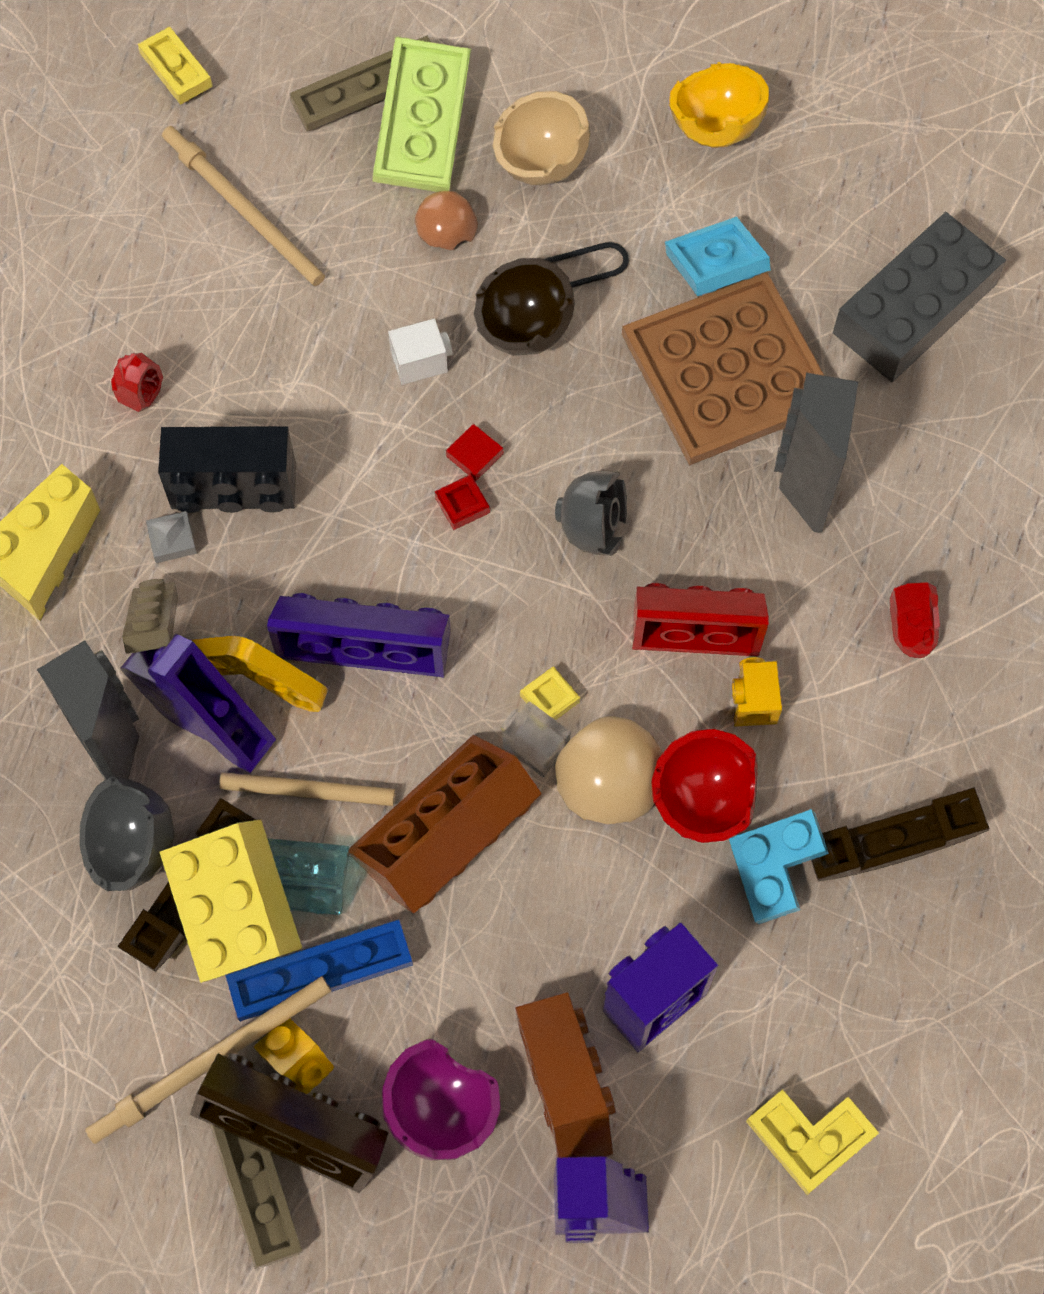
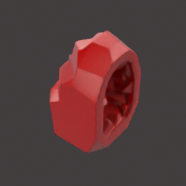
M131 353V355L119 358L111 379L113 393L119 403L137 412H141L151 406L160 392L163 380L161 368L143 353Z
M928 582L907 583L895 587L890 596V615L894 641L900 650L909 657L925 658L937 646L939 639L940 619L936 586Z

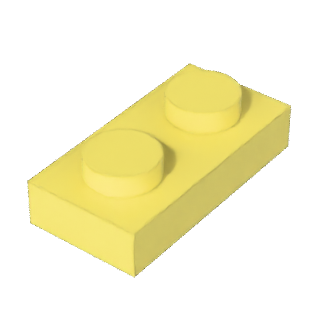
M170 26L138 44L141 56L180 105L213 87L211 77Z

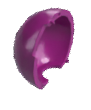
M426 1039L406 1048L390 1065L382 1087L383 1118L395 1140L412 1154L427 1160H454L479 1149L494 1131L501 1110L499 1085L495 1078L481 1069L472 1070L459 1064L449 1055V1049L433 1039Z

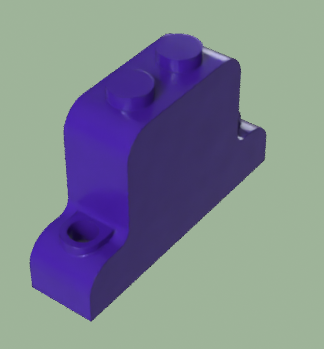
M176 634L167 646L132 653L120 667L128 679L165 718L208 741L226 759L249 773L252 772L276 741L273 734L195 643L181 635Z

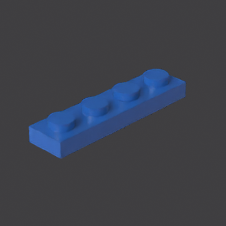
M398 919L225 976L237 1018L241 1022L264 1014L321 976H323L333 992L413 966V961L400 920Z

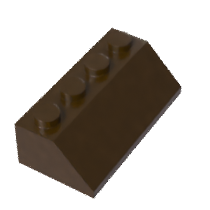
M219 1053L217 1054L196 1094L190 1112L191 1116L357 1193L363 1190L377 1169L389 1132L380 1128L381 1123L377 1119L360 1112H356L354 1116L337 1108L339 1104L334 1099L324 1094L313 1093L312 1096L295 1089L296 1083L277 1073H271L270 1077L254 1070V1064L240 1055L230 1053L226 1057Z

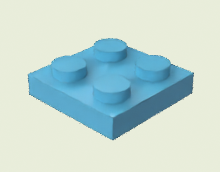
M737 216L665 242L666 255L697 296L714 292L719 288L751 279L756 275L771 270L770 257Z

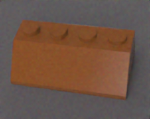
M472 735L353 844L347 852L394 901L414 914L421 907L429 904L434 899L436 893L453 877L461 874L466 869L468 863L479 852L493 844L498 839L500 833L511 822L525 814L531 807V804L542 793L516 756Z

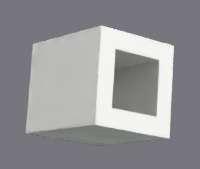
M435 318L388 331L390 352L401 385L448 372L447 356L452 355V348L447 332H439Z

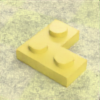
M783 1089L746 1120L747 1124L806 1195L811 1193L879 1134L849 1097L813 1126Z

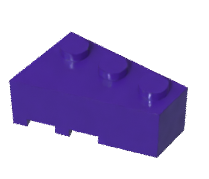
M607 1157L556 1158L554 1171L555 1235H565L566 1243L594 1242L596 1234L649 1233L646 1175L643 1173L635 1174V1170L632 1168H624L623 1174V1164Z

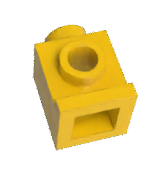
M759 657L741 660L739 662V676L732 679L733 703L738 704L734 715V727L777 724L782 712L777 661L765 662L763 658Z

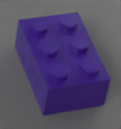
M681 922L672 930H669L666 926L660 928L645 942L644 945L647 949L638 958L633 960L629 955L609 972L611 979L607 982L603 1012L637 1053L707 995L718 968V964Z

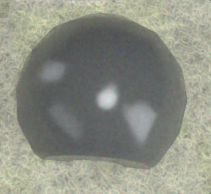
M109 777L96 786L85 804L81 818L79 846L85 869L93 882L106 891L133 890L150 881L158 874L164 866L159 852L171 848L174 841V825L169 806L160 795L141 783L127 778Z

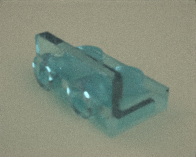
M267 838L290 910L312 912L315 914H342L343 888L349 863V846Z

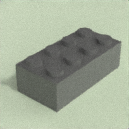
M945 211L839 308L833 334L893 383L996 286L1006 259Z

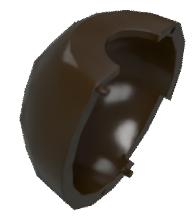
M519 258L503 264L484 279L476 292L474 317L478 332L494 348L512 356L540 354L551 348L562 337L573 317L575 300L569 277L558 265L541 258Z

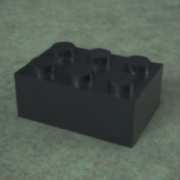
M288 426L161 427L158 474L171 509H177L181 512L187 511V513H195L201 509H219L227 513H236L242 509H261L270 513L280 512L283 509H295L296 461Z

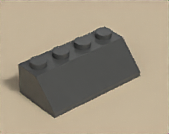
M806 372L802 389L794 388L785 428H783L780 447H778L774 472L781 473L779 489L813 532L822 533L847 457L858 381Z
M84 640L41 666L37 671L103 778L107 780L109 777L115 776L129 779L140 737L133 723L139 720V717L131 706L132 703L123 690L124 687L103 650L94 654Z

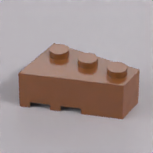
M568 992L515 1007L522 1042L534 1083L537 1085L545 1110L544 1117L547 1127H550L554 1138L556 1158L606 1157L613 1155L609 1115L616 1114L615 1104L609 1086L600 1088L596 1075L602 1073V1067L595 1046L586 1047L583 1035L589 1034L582 1007L573 1008Z

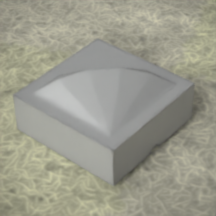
M187 511L146 520L156 563L197 554Z

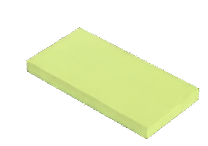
M395 36L372 182L434 192L450 190L471 49Z

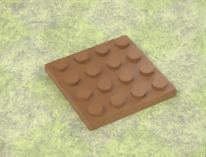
M767 272L622 326V336L689 466L785 428L794 388L802 389L806 372L824 375Z

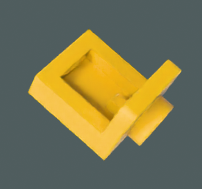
M291 1018L271 1030L254 1046L258 1054L278 1074L296 1083L295 1089L305 1094H308L318 1086L334 1069L333 1064L319 1046Z

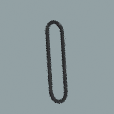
M613 242L600 243L544 259L553 263L604 248H613L621 253L623 262L619 268L570 282L572 288L616 276L627 268L629 262L626 250L621 245Z

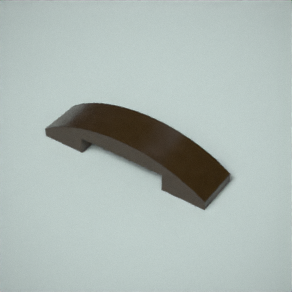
M975 787L933 799L931 805L851 829L843 826L823 832L822 835L829 854L812 859L811 862L818 882L838 879L885 868L945 849L985 833L990 828Z
M220 797L195 835L201 837L236 823L254 821L256 819ZM169 881L148 911L142 910L117 946L155 972L169 959L186 938Z

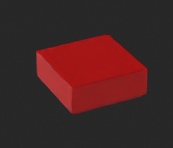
M474 423L446 449V457L467 475L471 474L475 481L504 455V448Z
M471 474L434 491L435 499L453 530L490 513V506Z

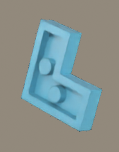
M812 809L729 838L748 902L757 924L799 911V903L787 868L829 854L816 814Z

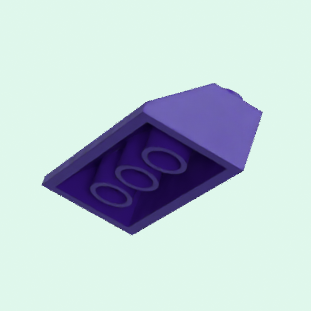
M296 593L292 597H279L267 623L274 653L282 659L444 678L451 632L450 615L443 614L434 608H420L418 611L401 609L399 606L391 603H379L376 606L359 605L358 602L347 598H337L333 602L317 600L309 594Z

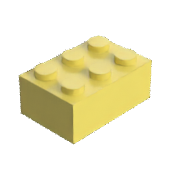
M261 819L236 823L159 852L200 983L303 949Z

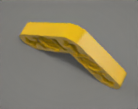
M240 636L191 640L222 676L242 674L297 708L311 712H319L328 692L327 687L258 643Z

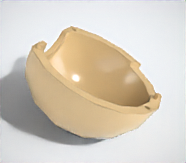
M557 91L535 92L519 98L504 110L494 126L493 149L496 161L515 180L530 185L557 183L566 179L578 167L587 151L591 133L585 110L572 96Z
M615 716L598 718L580 730L566 744L557 757L555 764L557 790L567 807L585 821L587 819L607 825L622 822L630 823L648 813L655 804L653 803L651 780L657 760L663 752L654 737L634 721Z

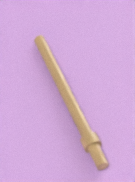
M168 126L164 129L162 138L179 153V160L189 170H196L313 286H318L322 283L325 275L206 159V153L195 142L189 143L173 126Z
M321 976L137 1096L130 1094L117 1102L115 1110L85 1128L90 1140L96 1144L124 1125L130 1128L146 1117V1111L208 1072L218 1053L226 1057L230 1053L236 1054L332 992L326 980Z

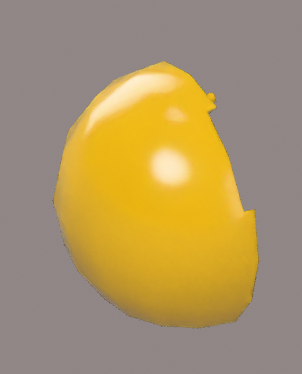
M717 62V64H710V68L691 74L681 82L678 80L670 91L669 106L675 122L689 139L699 145L711 148L728 147L749 138L766 115L769 101V86L762 75L749 67Z

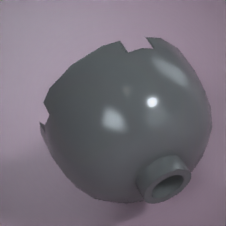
M595 471L579 476L567 487L564 497H559L556 502V521L561 522L562 530L568 541L583 552L612 556L621 545L622 537H614V533L619 521L626 524L627 493L624 480L617 479L620 475L619 472Z

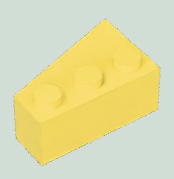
M63 464L55 469L0 521V587L39 621L46 611L44 606L55 586L59 587L64 578L63 572L73 553L77 554L100 512L92 489Z

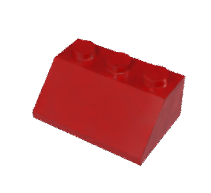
M651 583L645 585V587L637 586L634 601L632 649L759 657L769 625L765 594L754 593L747 588H734L729 592L712 591L709 587L700 585L691 586L687 589L669 588L661 583Z

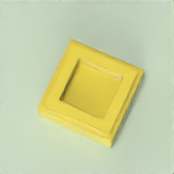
M554 666L520 690V697L545 727L580 703L578 694Z

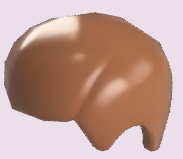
M438 191L426 197L420 204L414 220L418 235L424 242L431 247H441L447 250H454L456 245L462 241L471 242L475 237L478 227L477 218L471 204L454 191Z

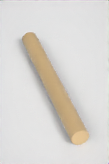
M222 772L220 776L221 790L394 806L395 789L227 772Z

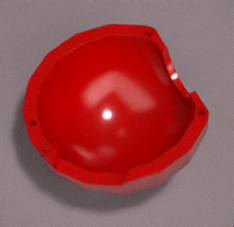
M717 729L691 731L673 741L658 758L651 780L653 803H655L664 822L680 834L681 837L701 843L725 841L746 830L752 822L755 809L758 773L756 753L752 747L735 734Z

